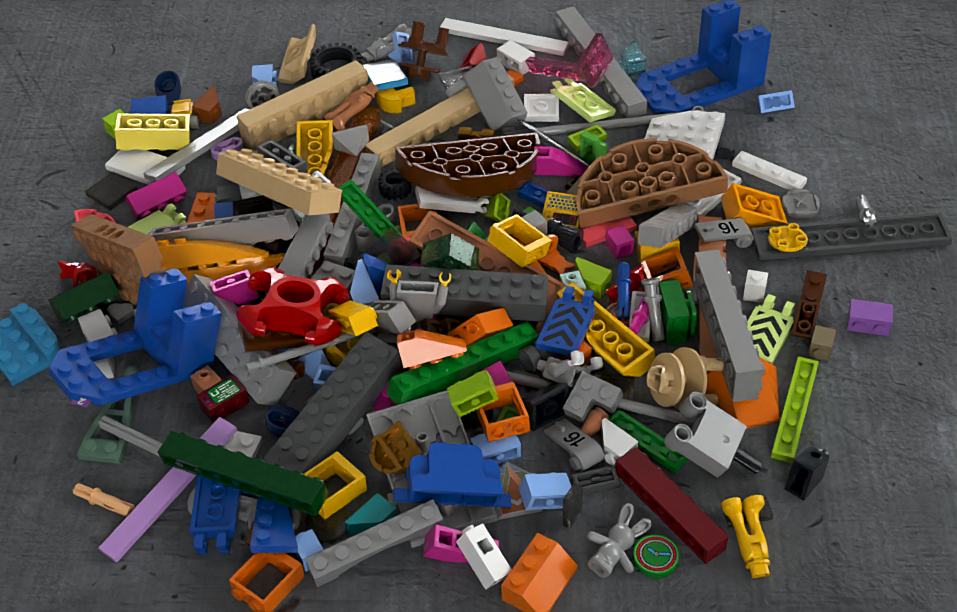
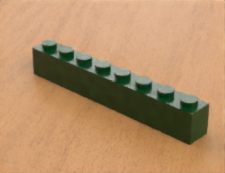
M171 431L157 452L165 465L314 516L318 515L329 495L325 482L318 477L311 478L305 476L300 471H290L279 464L272 465L266 463L261 458L255 457L254 459L240 451L233 452L222 445L215 446L209 444L204 439L197 440L191 438L183 432L179 434Z

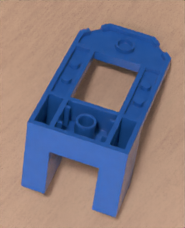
M724 0L702 8L698 53L641 73L636 87L646 98L647 107L653 113L661 114V112L678 113L691 111L695 106L705 107L761 86L765 81L771 33L762 25L738 33L741 6L734 0ZM706 67L722 81L682 96L668 82Z
M177 268L169 269L161 274L152 273L146 278L142 276L140 277L134 330L58 350L49 367V375L69 399L79 401L80 398L92 400L91 404L99 406L189 380L192 374L207 365L211 369L213 367L222 313L211 302L183 309L188 279ZM144 348L160 367L109 381L94 362Z

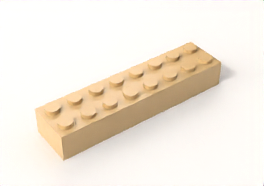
M355 60L237 115L243 144L248 149L255 151L257 146L269 140L279 142L297 133V121L324 120L323 116L343 104L354 91L361 89L360 87L363 85L366 87L369 84L367 69Z
M229 149L226 152L218 153L216 174L308 216L339 213L342 190L334 187L332 183H324L320 178H312L308 173H300L296 168H288L286 164L276 163L274 159L264 158L263 154L252 153L250 149H241L239 152Z

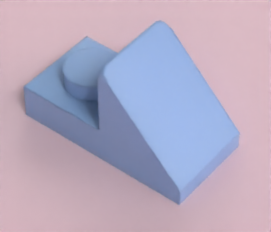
M395 31L392 34L395 50L389 53L388 57L397 63L402 62L414 65L412 50L398 47V44H401V42H408L409 33Z

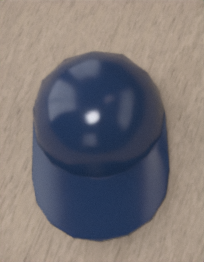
M170 70L160 73L156 77L154 84L156 95H166L168 105L174 104L173 101L179 100L181 95L180 79L175 72Z
M276 404L266 413L265 426L271 434L281 437L300 412L291 407Z

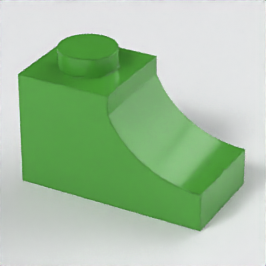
M586 131L581 134V157L593 163L598 157H603L607 154V144L600 141L599 137Z

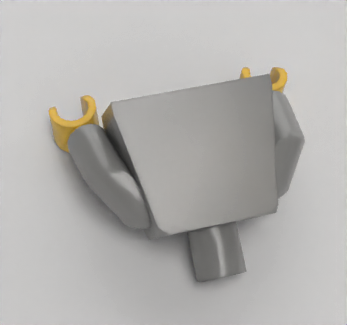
M399 269L396 270V278L392 277V271L389 270L387 278L391 281L389 285L390 300L404 301L416 320L413 326L422 328L420 321L425 318L432 319L433 314L439 313L445 305L448 294L447 283L451 281V273L449 274V279L444 281L441 278V272L439 275L441 286H438V282L399 280L401 277Z

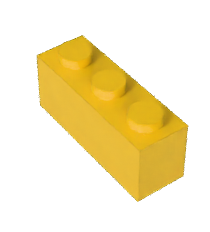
M349 300L328 310L330 318L341 323L342 332L353 336H358L378 326L376 311L371 306Z

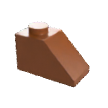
M214 86L192 105L194 116H198L199 121L210 125L222 115Z

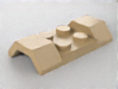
M314 24L310 26L308 35L303 39L290 38L277 79L279 82L293 85L305 77L308 67L307 61L310 59V53L316 39V26Z

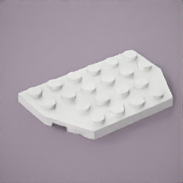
M696 110L651 119L645 139L657 138V141H668V139L683 141L707 152L708 156L713 160L724 125L725 113Z

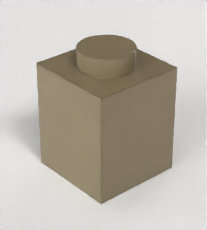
M816 325L808 356L829 361L836 330Z

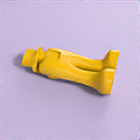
M762 495L749 496L743 502H741L740 498L733 497L721 503L722 511L732 522L741 556L744 562L747 563L745 567L750 569L752 578L770 575L768 568L770 565L768 546L759 522V512L765 503ZM742 509H743V512H744V514H745L747 523H748V525H749V529H750L751 535H749V534L747 533V530H746V527H745V524H744V518H743V514H742Z

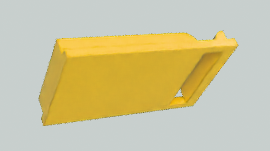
M191 99L173 101L171 114L192 115L193 102H191Z

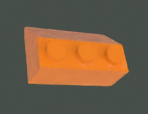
M537 533L501 584L502 601L523 612H550L578 569V565L558 542Z

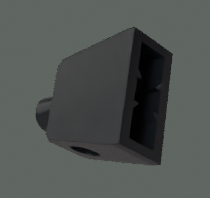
M809 446L793 460L785 490L804 501L824 476L830 458L828 452L824 449Z

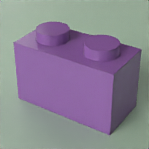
M851 299L848 310L847 331L889 336L893 322V304Z

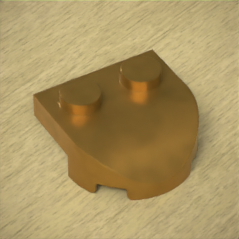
M397 421L384 433H377L371 441L372 447L369 457L373 466L379 471L390 475H400L406 472L414 456L424 455V453L403 424Z

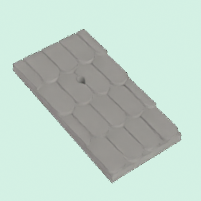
M448 390L366 414L373 438L377 433H384L394 423L400 421L425 456L430 445L433 443L470 444L461 418L451 405ZM386 473L392 493L394 488L408 489L405 473L400 475ZM396 502L400 514L424 504ZM436 504L443 517L444 527L462 531L470 525H473L475 528L482 523L486 525V523L498 521L494 507ZM425 537L409 540L411 548L424 544Z

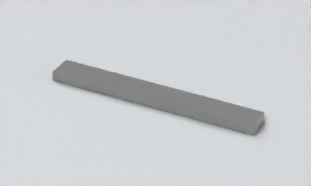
M244 108L143 173L145 179L156 182L171 175L239 130L237 115L249 109Z

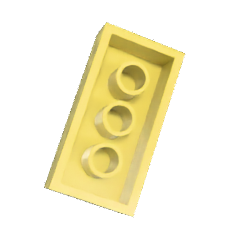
M117 114L115 127L116 149L124 151L131 149H140L142 151L149 149H158L160 151L174 149L179 151L190 144V114Z

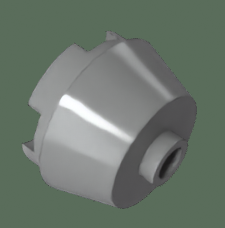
M257 81L248 88L245 97L246 103L252 109L280 96V92L271 82Z

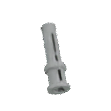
M657 277L641 280V284L644 285V301L648 306L653 341L666 339L660 301L662 300L658 286L660 278Z

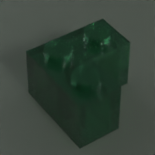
M450 233L423 243L420 265L431 268L477 270L479 248Z

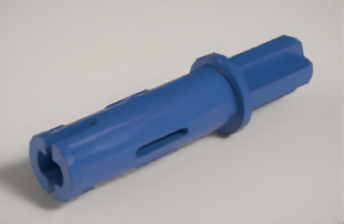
M625 262L618 264L617 280L615 281L618 295V320H622L623 311L624 320L630 319L629 294L632 281L630 280V265Z

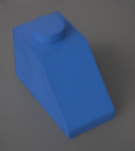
M363 254L366 270L377 295H380L386 264H389L369 254Z

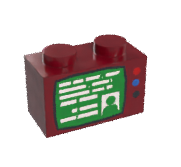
M234 375L197 395L201 410L212 423L219 417L224 419L229 414L249 403L246 389Z

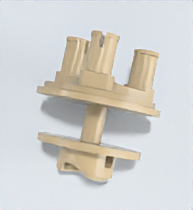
M688 347L678 348L673 353H661L654 359L647 373V386L650 388L654 400L663 407L674 406L680 411V404L693 392L702 393L709 402L716 406L718 404V396L716 394H705L707 371H722L724 362L721 361L720 357L706 358L705 356H700L694 349Z

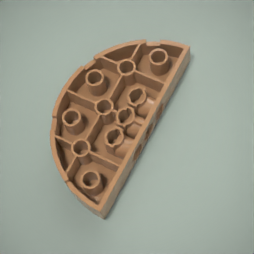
M647 138L621 144L610 149V153L605 156L598 157L588 167L580 180L576 196L580 229L726 193L728 190V177L717 161L712 160L707 152L683 141L674 139L657 141V138ZM583 196H585L583 207L581 210Z
M92 214L71 225L74 230L72 232L73 237L77 242H81L89 257L97 266L98 274L109 272L119 293L126 302L130 301L133 305H137L140 277L146 278L152 273L161 274L167 272L165 267H161L160 261L163 260V257L153 236Z

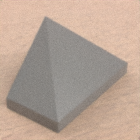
M367 125L333 132L334 149L357 156L369 142Z

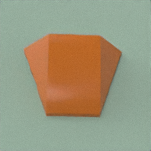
M760 357L758 359L764 364L765 374L761 377L763 387L762 390H759L758 399L732 402L723 372L711 371L707 374L706 393L716 394L718 396L717 405L723 411L745 424L746 428L780 421L776 366Z

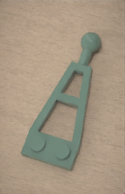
M129 366L124 370L123 375L125 377L136 374L140 370L136 366ZM134 396L125 398L124 411L114 410L119 400L105 404L83 438L77 453L79 460L121 464L128 441L120 437L119 441L96 438L101 430L98 423L103 416H107L113 420H122L123 425L130 427Z

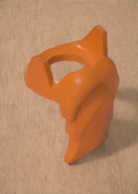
M548 234L547 237L552 240L546 256L538 259V262L543 266H547L550 270L556 271L559 275L564 274L565 271L574 268L575 264L567 262L556 249L558 237L555 234Z

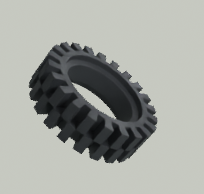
M330 43L327 48L325 45L321 46V49L317 48L309 60L311 76L313 79H316L334 71L321 67L324 63L331 60H347L350 63L356 60L362 65L359 50L357 51L355 47L352 48V45L346 47V43H342L341 46H339V43H335V46H332Z

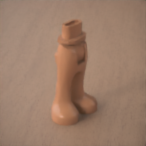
M370 82L366 87L363 85L360 87L361 89L354 91L343 104L325 114L323 119L333 120V130H336V132L346 130V122L367 107L371 102V97L375 98L374 94L379 90L375 84Z

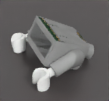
M573 351L570 353L571 360H561L550 356L548 360L541 358L538 361L537 369L543 371V377L559 383H567L568 386L574 387L582 371L590 374L592 370L601 369L603 361L602 357L590 358V366L587 364L579 366L584 363L583 352Z

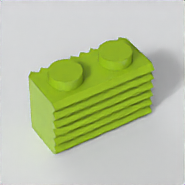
M487 370L477 372L472 377L458 381L453 386L447 388L451 405L459 417L471 411L474 412L475 409L478 410V408H482L499 399L494 382Z

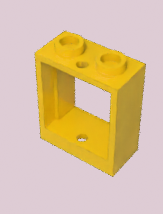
M517 214L499 223H494L489 229L490 234L487 239L490 244L522 268L546 256L552 241ZM509 234H513L527 246L524 247L511 236H509Z
M338 451L304 473L305 476L311 478L318 477L323 481L336 473L348 484L326 499L318 513L324 519H327L367 491L365 475Z

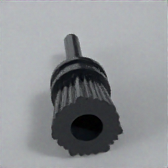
M514 209L512 212L513 216L516 214L520 217L527 215V213L518 209ZM555 217L547 221V235L555 234L558 237V245L570 253L578 250L584 238V230L565 225L563 221H559Z

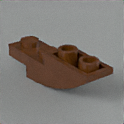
M807 270L791 336L812 340L827 274Z

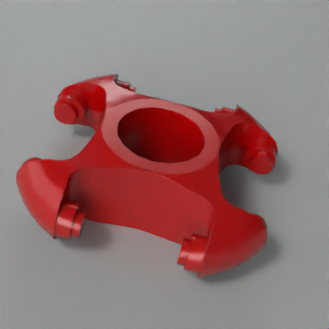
M276 266L264 268L251 274L248 288L252 291H265L268 294L257 305H242L238 308L237 319L250 334L256 337V335H265L266 330L290 332L305 336V342L314 345V347L327 344L341 335V323L322 315L328 304L336 303L341 305L350 300L349 291L339 280L333 276L330 278L325 277L321 280H313L285 275V271L277 269Z

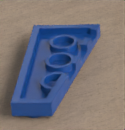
M258 497L250 543L251 553H298L297 541L287 506Z

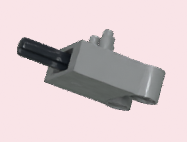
M700 392L691 393L680 404L681 414L687 419L695 418L696 421L692 429L685 424H678L665 436L664 442L669 450L679 452L717 478L729 469L732 459L754 474L760 471L762 464L738 448L747 427L745 424L709 402Z

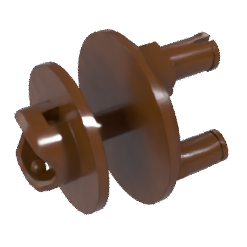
M413 21L411 37L409 36L408 42L398 44V47L418 51L416 65L399 62V66L408 68L406 75L408 79L420 76L425 82H428L430 72L440 74V70L424 67L426 54L448 56L445 49L449 29L439 27L437 42L434 44L422 40L425 28L424 23Z

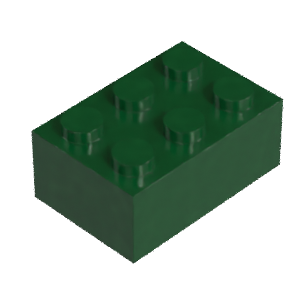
M105 272L48 299L59 321L65 320V322H70L80 317L78 313L82 311L83 313H88L97 309V304L100 302L101 304H107L115 300V295L119 294V291L110 273Z

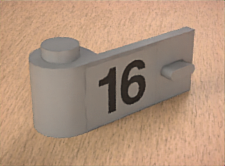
M743 218L701 222L694 225L703 242L733 239L737 247L746 248L754 240V236Z
M567 419L557 421L554 425L544 430L547 436L570 453L569 462L574 470L583 472L605 458L601 446Z

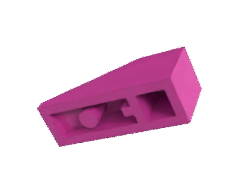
M435 525L425 535L424 557L444 562L469 563L456 543L462 536L461 531ZM494 540L495 544L499 548V541Z

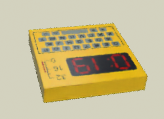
M548 191L542 216L547 221L555 217L559 221H563L565 225L579 229L576 204L577 195ZM583 196L581 210L583 207L585 196Z

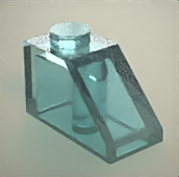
M636 40L632 41L623 51L621 61H619V65L629 77L646 72V58Z

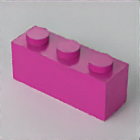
M175 172L126 195L125 202L135 219L138 220L147 217L157 210H165L166 206L173 202L175 204L180 203L185 199L187 190Z

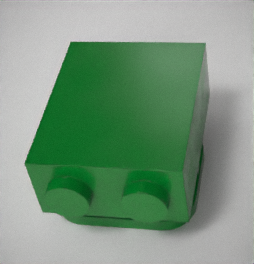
M679 280L661 281L658 286L659 293L662 295L660 307L666 338L665 343L666 345L686 343L687 333L689 337H693L696 326V308L691 291H685L683 295Z

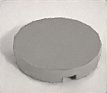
M794 189L788 191L786 195L784 194L782 206L788 216L795 219H808L817 214L820 201L815 194L813 196L808 190Z

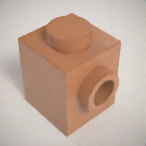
M208 365L191 375L193 387L198 394L222 381Z

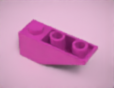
M534 146V150L539 149L534 175L573 176L576 174L582 176L589 167L570 154L555 147Z

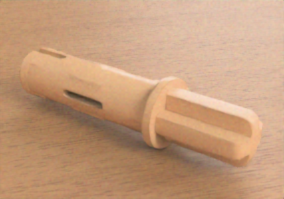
M77 483L73 489V494L88 500L89 504H97L125 517L135 509L134 504L102 492L100 488L92 489Z

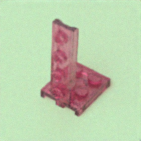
M596 33L577 63L537 57H528L525 62L531 73L586 81L588 87L595 88L614 57L603 34Z

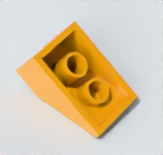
M732 183L727 192L721 196L726 219L743 218L749 229L788 224L779 196Z

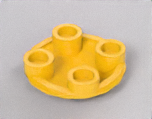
M790 223L788 226L772 227L769 230L768 236L769 243L775 249L784 252L801 250L807 245L808 241L807 235L799 229V225L796 223Z

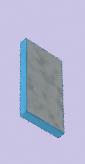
M393 59L362 65L367 69L369 82L375 84L379 90L408 84V78Z

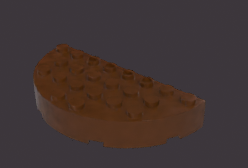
M537 132L395 147L396 168L405 179L414 185L435 193L470 198L496 196L497 194L513 190L532 178L536 172V158L539 156V149L534 150V146H540V140Z

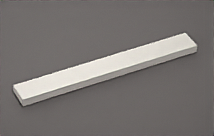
M445 18L440 26L449 29L448 34L505 44L512 40L526 49L564 56L569 47V42L449 18Z

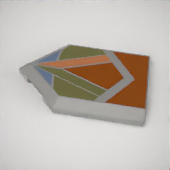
M505 460L499 467L503 494H511V508L495 507L498 520L541 512L542 509L525 510L519 491L524 475L531 473Z

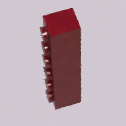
M636 447L616 460L615 470L618 477L705 564L726 550L728 536L725 530L718 527L706 512H703L696 506L694 500L691 497H687L680 490L677 483L672 482L660 467L651 462L646 453H642Z

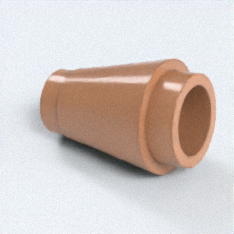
M599 407L590 410L581 427V431L590 437L594 436L601 430L602 419H609L608 414Z

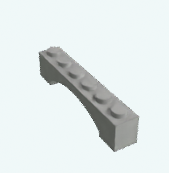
M432 499L305 558L308 569L316 586L320 587L339 578L340 574L376 553L414 538L425 537L435 525L443 526V517Z

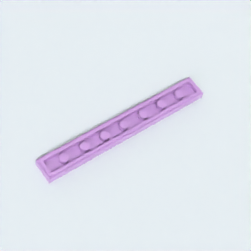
M219 417L199 439H204L209 444L215 446H224L236 433L237 429L236 426ZM173 467L99 546L100 552L117 563L196 475Z

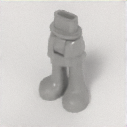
M404 23L398 25L384 39L379 37L377 41L375 40L367 47L365 52L361 54V59L369 63L371 61L376 62L377 59L386 58L389 53L395 50L392 34L395 31L409 33L411 37L412 29L407 28Z

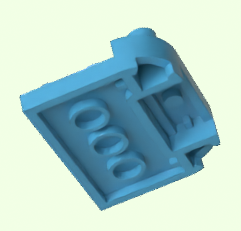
M25 303L10 309L12 315L0 321V370L12 386L49 367L58 350H61L54 332L38 312L28 307Z

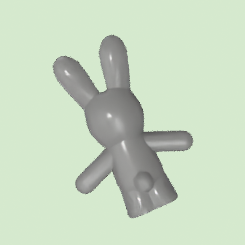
M627 503L621 508L617 524L610 529L608 537L593 531L587 534V538L590 541L602 545L588 561V567L602 578L608 577L611 574L618 560L627 573L634 571V567L625 550L634 544L635 538L649 530L651 520L647 518L642 519L632 528H629L628 524L634 513V507L631 503Z

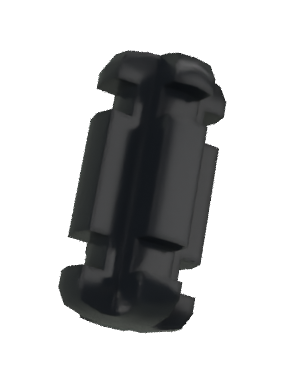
M717 146L714 156L718 155L719 158H730V160H733L735 150L730 151L728 148H718Z

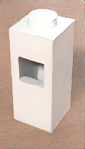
M482 523L475 528L473 525H470L462 530V536L456 543L485 590L503 581L512 569L484 524Z

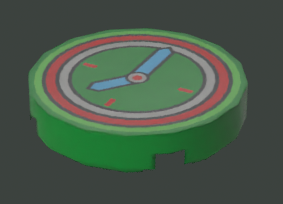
M658 534L647 535L639 539L635 544L633 562L635 567L639 568L645 576L656 579L664 578L671 575V572L678 567L679 549L673 540Z

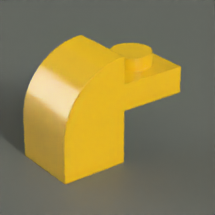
M413 87L398 91L394 88L379 90L376 92V101L385 112L393 114L402 113L403 107L416 104L415 91Z

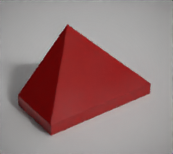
M481 42L469 50L459 68L461 72L471 70L480 62L487 60Z

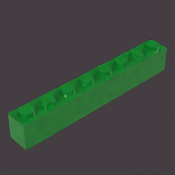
M527 321L466 346L467 351L463 352L464 355L451 358V356L442 358L441 362L434 364L428 362L419 368L391 377L387 394L395 405L432 395L453 386L458 381L467 379L499 361L504 364L518 358V351L527 345L534 346V342L538 339L539 335Z

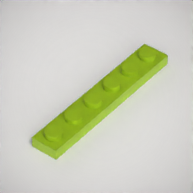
M799 356L797 358L771 458L793 463L819 361Z

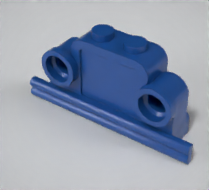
M446 442L431 444L426 456L416 455L411 459L405 473L408 489H393L394 502L426 503L433 499L435 504L511 508V494H503L499 465L492 459H483L482 450L478 446L468 443L448 444Z

